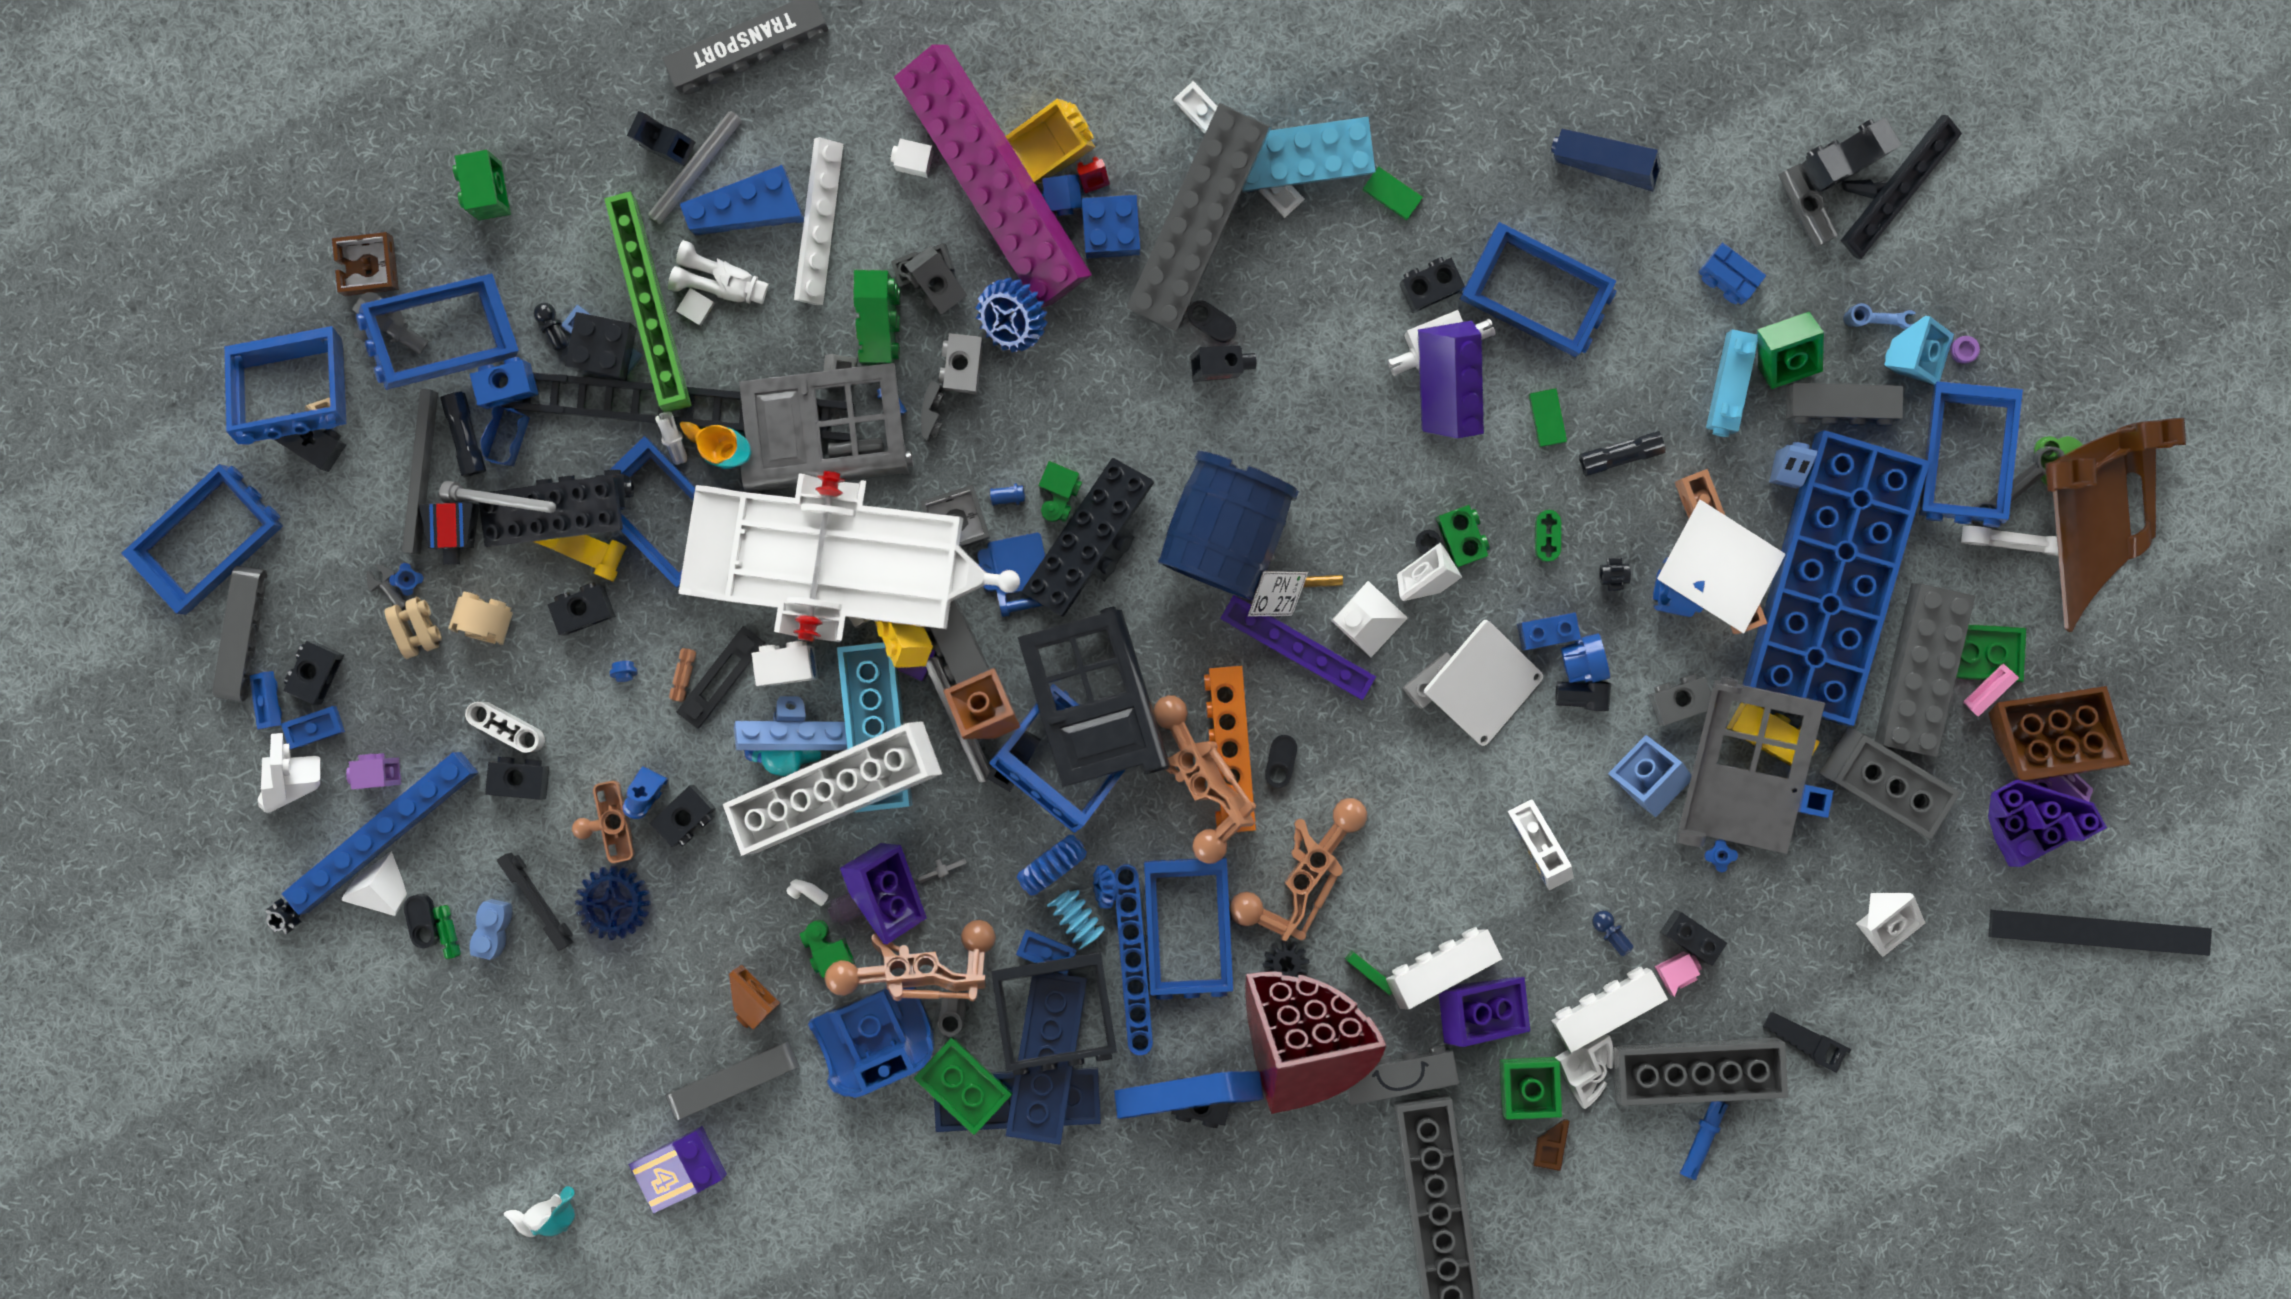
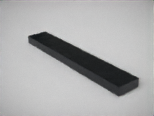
M1941 115L1840 240L1855 258L1862 259L1962 135V132L1948 115Z

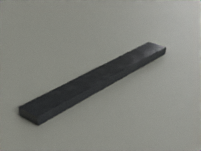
M1990 909L1988 937L2210 956L2212 928Z

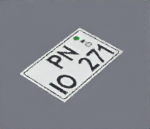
M1264 571L1248 616H1291L1297 605L1308 572Z

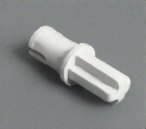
M671 412L660 413L655 419L662 434V444L667 446L672 462L675 465L685 463L687 461V454L681 441L683 435L676 427L673 414Z

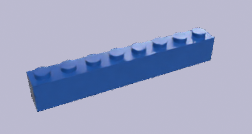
M462 752L451 753L282 892V896L298 915L311 912L476 776L478 771Z

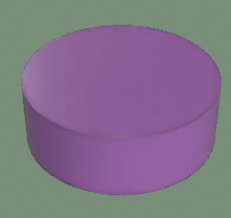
M1971 336L1957 338L1950 347L1952 358L1960 364L1974 361L1980 352L1978 342Z

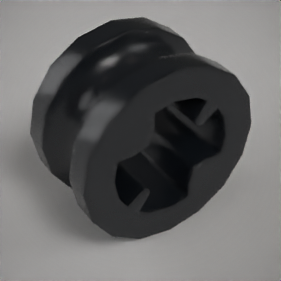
M1424 530L1416 537V547L1422 554L1429 551L1427 546L1422 547L1421 541L1425 540L1423 538L1424 535L1428 534L1429 538L1435 539L1436 544H1432L1433 547L1441 543L1439 534L1434 530Z

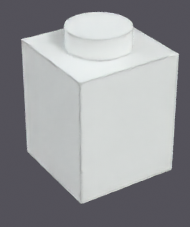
M900 139L898 146L893 147L891 162H894L896 171L928 178L934 151L930 145Z

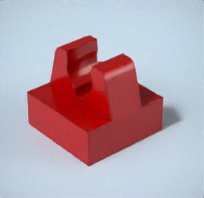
M1093 157L1092 163L1083 165L1082 162L1078 163L1077 172L1085 194L1110 185L1102 159L1099 160L1097 157Z

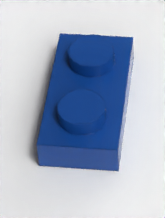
M274 671L250 675L257 730L280 726L282 711L278 705V684L274 678Z
M331 706L281 724L287 744L290 745V750L345 732L337 706Z
M1026 929L1016 955L1034 963L1074 957L1077 949ZM1063 971L1059 973L1067 976L1068 971Z

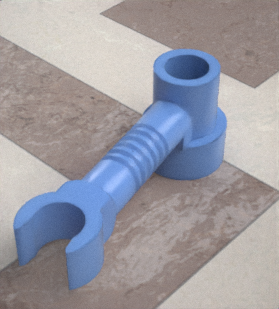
M1860 303L1852 306L1844 314L1843 320L1850 327H1861L1868 323L1892 324L1900 326L1902 329H1907L1913 324H1907L1905 316L1916 313L1912 310L1896 314L1874 313L1868 305Z

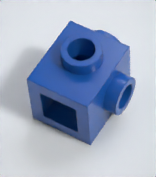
M1078 174L1042 179L1044 188L1042 196L1051 211H1057V216L1071 215L1074 208H1082Z

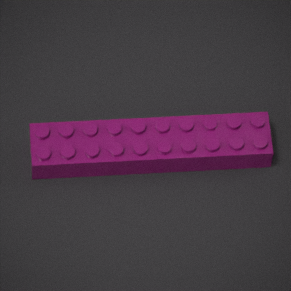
M932 44L896 74L894 79L1017 276L1021 279L1022 284H1030V291L1032 293L1038 292L1037 300L1044 301L1041 307L1050 306L1092 276L950 47L948 45Z

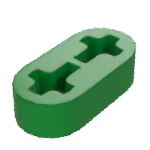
M1544 510L1538 514L1535 520V554L1541 561L1550 562L1557 559L1561 553V517L1554 510ZM1547 515H1550L1551 520H1555V525L1550 527V534H1546V525L1541 524V520L1546 519ZM1546 538H1550V547H1555V552L1550 553V557H1546V553L1541 552V547L1546 546Z

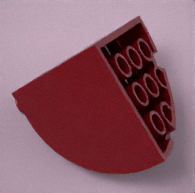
M1282 972L1246 974L1245 996L1248 1025L1257 1070L1261 1074L1262 1087L1271 1114L1306 1107L1334 1097L1360 1082L1378 1065L1384 1055L1386 1044L1371 1018L1366 1017L1357 1008L1358 1004L1347 995L1326 983L1303 975H1299L1297 978L1282 975Z

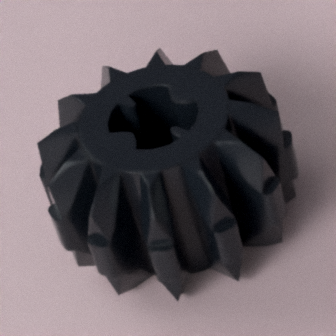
M1281 940L1282 949L1280 950L1275 943H1272L1271 947L1275 951L1274 954L1265 951L1264 956L1272 960L1262 963L1263 968H1273L1268 972H1282V975L1297 978L1299 977L1297 975L1298 972L1307 975L1308 971L1300 966L1307 965L1310 962L1308 958H1300L1306 953L1304 948L1295 952L1298 945L1296 941H1293L1288 949L1287 941ZM1285 956L1290 957L1293 966L1290 969L1287 967V970H1282V965L1279 962L1280 959L1284 958L1285 960Z

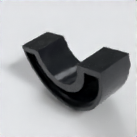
M1886 117L1877 122H1874L1872 118L1858 126L1860 132L1839 143L1838 140H1835L1825 147L1819 145L1806 154L1807 160L1801 165L1818 193L1842 182L1902 146Z

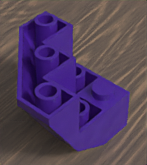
M2017 779L1991 793L1988 819L1994 839L2009 867H2023L2069 841H2084L2107 828L2094 803Z

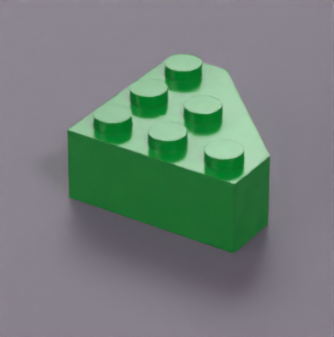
M854 270L853 300L856 314H859L860 317L855 320L856 335L859 346H862V349L858 350L859 363L862 366L894 363L895 359L900 357V345L895 343V332H900V316H897L896 305L901 304V289H898V284H895V279L891 277L888 270Z

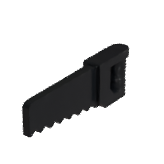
M1774 1012L1769 1013L1763 1025L1764 1028H1769L1770 1032H1775L1776 1036L1782 1037L1784 1041H1789L1790 1045H1796V1049L1803 1050L1804 1054H1809V1057L1815 1063L1835 1073L1838 1072L1847 1052L1850 1053L1852 1050ZM1830 1045H1833L1837 1048L1830 1062L1827 1063L1825 1055Z

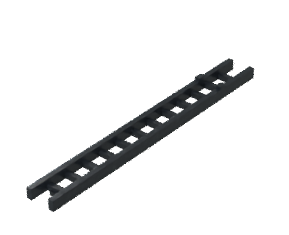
M533 372L535 381L552 382L550 405L532 404L531 397L523 399V403L511 402L500 405L503 408L521 411L657 423L656 416L664 412L658 407V415L639 414L641 391L655 392L653 383ZM560 383L579 385L577 408L558 406ZM587 386L606 387L604 410L585 409ZM687 387L692 406L686 408L685 418L673 417L675 424L680 426V422H691L699 428L721 425L735 431L745 432L742 403L739 423L720 421L722 398L741 400V394L738 391ZM614 388L633 390L631 413L612 411ZM695 396L714 398L712 420L693 419ZM816 399L817 407L822 408L821 421L832 420L830 409L847 410V402ZM831 426L820 427L821 439L851 441L850 433L829 432L828 428H831Z

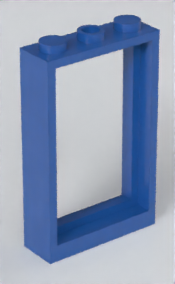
M1499 222L1459 299L1576 358L1581 352L1586 353L1592 342V338L1589 335L1593 328L1598 329L1605 315L1601 311L1605 303L1610 305L1617 290L1613 289L1616 280ZM1506 242L1599 288L1573 340L1481 295Z
M492 273L363 303L360 305L359 314H356L360 330H365L368 340H365L368 355L370 357L374 356L377 364L374 367L378 383L383 382L385 390L501 362L516 357L519 351ZM478 292L497 348L394 373L375 316Z
M1938 381L1935 383L1925 460L1930 461L1921 492L1919 515L1926 516V520L1943 521V518H1952L1958 524H1971L1972 521H1981L1983 526L2000 527V524H2005L2009 520L2023 389ZM1945 402L2007 408L1996 509L1934 503Z
M645 436L610 469L621 470V474L631 477L652 458L694 500L696 486ZM621 513L623 525L621 531L676 588H680L682 570L678 572Z
M218 464L121 553L176 614L187 615L232 574L235 566H241L283 527L278 521L280 515L272 507L264 506L260 501L262 498L261 494L254 487H247L242 482L244 476L234 466L229 467ZM224 482L263 525L186 594L151 556L148 550Z
M1223 857V859L1214 864L1201 862L1197 858L1144 861L1150 995H1156L1158 1000L1172 999L1173 994H1184V998H1199L1200 993L1211 992V997L1228 996L1227 992L1233 991L1227 858ZM1216 875L1221 979L1161 982L1156 878Z

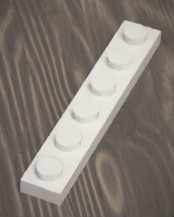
M821 137L814 139L794 300L813 305H823L843 152L842 143Z

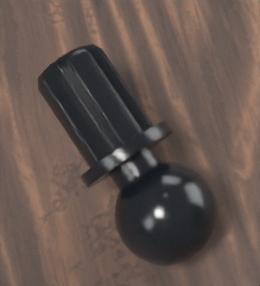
M540 303L534 309V318L540 324L545 325L541 328V331L546 333L553 348L557 351L563 350L569 345V342L560 327L562 322L561 320H554L556 311L551 304Z

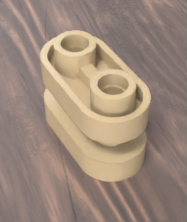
M419 597L407 600L405 602L406 610L404 611L397 604L385 609L386 620L405 659L419 654L417 646L422 645L426 651L439 647V641L442 640V636L438 627L432 625L429 618L431 611L425 600L421 601ZM408 620H411L417 635L413 636L407 622Z

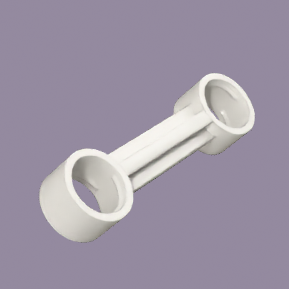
M1963 526L1962 544L1995 546L2058 556L2057 536H2038L1992 530L1991 528L1981 526Z

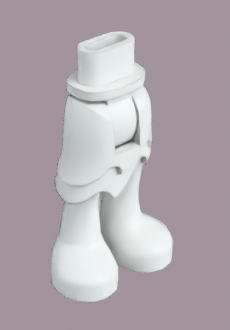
M685 240L681 242L676 263L686 268L713 274L716 281L675 266L669 277V290L680 291L686 287L695 288L715 294L718 298H723L724 300L744 302L746 300L748 304L751 301L763 304L769 286L768 283L759 281L758 276H752L747 271L730 265L726 261L723 262L717 258V262L704 258L696 253L692 243Z

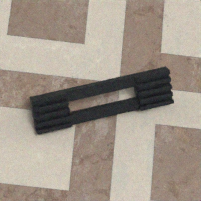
M742 626L676 713L699 729L750 664L752 653L759 652V647L764 646L766 642L747 627ZM733 653L736 654L741 660L711 699L707 701L701 694Z
M511 852L498 858L496 861L511 883L516 882L546 925L543 930L557 951L565 949L572 944L573 941L570 939V936L573 935L566 923L560 924L523 870L527 866L519 855L514 856Z

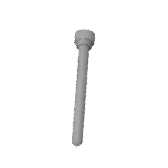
M445 481L439 490L440 499L445 503H458L462 500L548 513H553L556 510L554 502L464 489L458 482Z

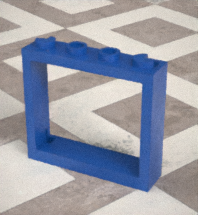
M333 326L224 347L226 432L238 445H248L255 441L266 439H279L282 436L292 434H306L309 431L323 428L332 429L336 426L347 424L343 342ZM328 352L330 407L246 423L244 368Z
M1055 684L1050 686L1057 711L1080 705L1069 697L1066 690L1063 692ZM1036 702L1021 721V727L1013 731L989 764L1073 833H1076L1085 825L1125 770L1108 774L1080 811L1009 752L1040 713Z

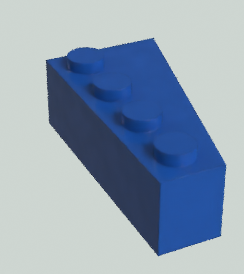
M783 165L680 203L688 228L694 235L804 222L803 213Z

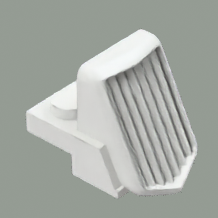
M283 733L271 734L270 757L262 758L261 793L258 797V806L266 813H270L315 791L321 782L320 757L305 756L291 758L290 745L284 744Z

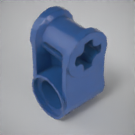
M644 766L641 767L627 789V799L622 807L624 814L632 819L643 818L654 802L660 798L662 794L660 790L663 784H667L668 778Z

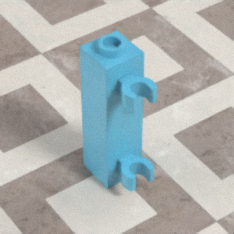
M1734 329L1726 333L1706 429L1713 430V435L1729 437V434L1739 431L1758 343L1756 334Z

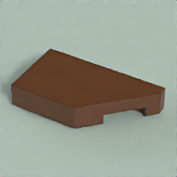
M1563 1119L1537 1137L1533 1166L1561 1171L1570 1122L1568 1119Z

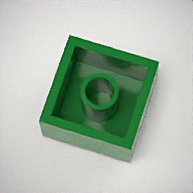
M488 150L455 155L456 165H453V174L456 181H459L461 192H458L457 195L461 208H464L465 211L479 221L511 215L502 162Z
M1810 312L1757 329L1758 368L1771 389L1823 372L1824 332Z
M1555 1057L1499 1059L1501 1111L1507 1120L1562 1117L1560 1061Z

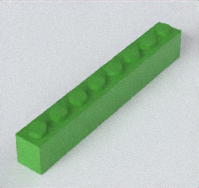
M631 191L604 198L658 405L664 412H672L692 406L638 201Z

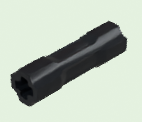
M460 391L441 396L440 400L453 437L461 476L470 477L486 472L482 453L478 448L470 419V409L465 393Z
M1660 431L1620 444L1579 454V460L1583 474L1586 477L1616 466L1666 453V448Z

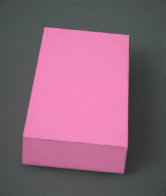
M2003 664L1969 695L1963 703L1979 717L2019 677Z

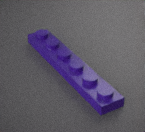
M1233 595L1220 618L1222 621L1358 699H1364L1376 676L1271 616H1248L1251 605Z

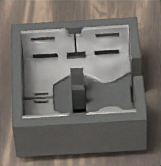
M973 485L920 501L924 513L963 518L960 548L990 539Z

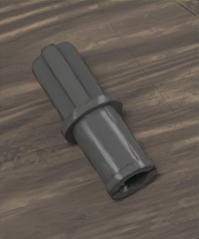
M882 438L857 440L859 455L884 452ZM851 441L828 443L829 457L853 456Z

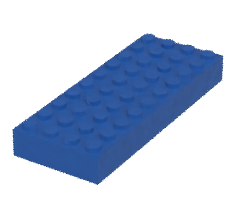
M1823 430L1816 433L1813 438L1811 450L1817 451V456L1803 486L1799 487L1781 549L1786 555L1773 577L1763 611L1767 624L1758 628L1742 685L1824 702L1825 706L1821 719L1843 726H1854L1930 461Z

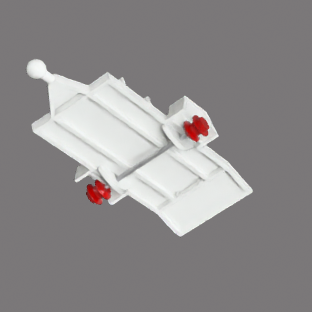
M824 471L823 475H818L817 478L806 474H799L795 498L696 485L679 594L778 608L774 632L796 636L798 639L806 641L818 639L840 642L842 641L845 617L947 629L951 601L986 584L999 586L1002 591L1011 593L1018 589L1020 578L1016 572L1011 570L1004 571L1000 575L986 573L959 547L963 518L862 506L866 481L861 480L859 483H849L840 478V473Z

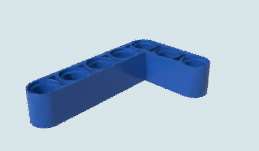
M1260 1071L1222 1072L1114 1091L1117 1119L1219 1103H1242L1264 1099Z

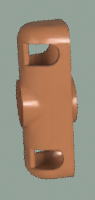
M618 781L596 784L593 788V794L599 820L590 821L587 818H579L572 825V833L578 839H587L593 832L601 830L608 861L618 863L631 860L635 856V851L632 846L630 818L624 814L622 809L624 797L621 793V784ZM604 791L605 802H599L597 792ZM613 814L618 815L621 819V825L618 829L610 825V818ZM615 844L617 855L611 856L609 845Z

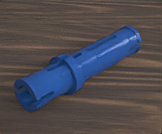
M1724 1101L1710 1102L1704 1118L1700 1119L1698 1123L1700 1128L1685 1163L1679 1172L1680 1174L1692 1180H1697L1716 1133H1719L1721 1130L1719 1125L1729 1104Z

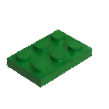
M953 1037L944 1044L913 1078L973 1135L982 1128L1012 1095V1092Z

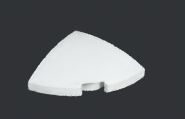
M1607 1034L1572 1053L1567 1050L1555 1057L1560 1061V1071L1569 1088L1584 1109L1589 1107L1601 1095L1607 1085L1603 1080L1607 1073L1606 1064L1608 1068H1613V1045L1610 1036ZM1601 1082L1600 1086L1593 1093L1597 1083Z

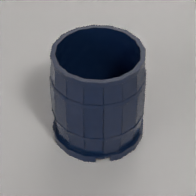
M1197 451L1194 462L1197 464L1184 486L1171 523L1167 529L1166 539L1161 556L1158 559V564L1217 589L1253 600L1263 572L1268 570V566L1277 548L1286 524L1291 501H1296L1299 491H1296L1297 488L1251 466H1248L1246 471L1237 469V466L1232 464V459L1206 451Z

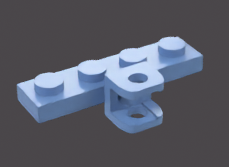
M780 696L777 700L773 721H735L736 750H847L845 722L805 721L806 715L803 700L798 696ZM793 704L795 709L789 710L785 705Z

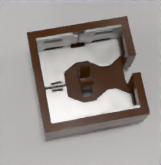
M382 232L332 238L334 261L346 266V273L341 270H335L337 292L339 294L352 296L399 290L392 235Z

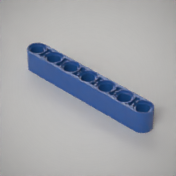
M1122 864L1117 867L1114 876L1117 887L1116 911L1127 1040L1130 1051L1135 1055L1142 1056L1151 1050L1153 1038L1139 875L1133 865ZM1124 869L1131 870L1134 874L1133 881L1129 884L1122 883L1118 878L1120 871ZM1125 897L1134 898L1137 903L1135 909L1125 911L1121 907L1122 899ZM1129 924L1137 926L1139 930L1138 935L1132 939L1127 938L1123 934L1124 927ZM1130 952H1136L1141 956V961L1138 965L1131 966L1125 960L1126 955ZM1137 979L1143 983L1144 987L1141 992L1132 993L1128 989V984L1131 980ZM1133 1008H1143L1146 1012L1145 1017L1139 1021L1132 1019L1130 1012ZM1136 1035H1144L1148 1039V1043L1145 1047L1138 1048L1133 1044V1038Z

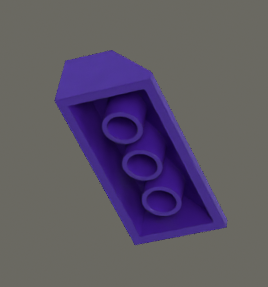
M1472 320L1418 329L1422 431L1457 439L1484 434L1482 333Z

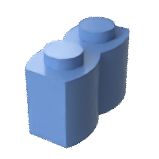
M491 899L484 901L480 905L476 915L477 929L470 940L471 956L488 960L500 956L506 943L505 929L512 918L511 903Z

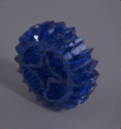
M613 865L610 867L609 872L606 867H601L599 874L595 871L591 872L589 875L592 881L588 879L582 881L583 886L587 889L577 890V894L583 896V899L576 900L575 905H582L583 909L577 911L576 915H585L586 919L582 920V926L591 923L588 931L590 934L599 929L598 938L600 939L604 938L607 932L609 940H615L617 934L620 939L626 938V930L630 934L636 932L634 924L639 927L643 926L644 922L639 916L647 917L649 912L642 909V906L651 905V901L643 900L642 896H646L650 892L649 890L640 891L639 887L643 886L645 881L640 880L635 883L636 872H632L626 877L628 868H621L618 874L617 866ZM609 880V887L606 888L604 897L593 898L597 887L604 881ZM618 882L629 889L632 898L624 897L621 894ZM614 896V900L617 899L618 903L623 904H620L611 909V906H608V903L601 902L612 899V897ZM593 907L604 911L605 920H608V924L597 917ZM633 907L630 917L623 924L617 925V919L622 908Z

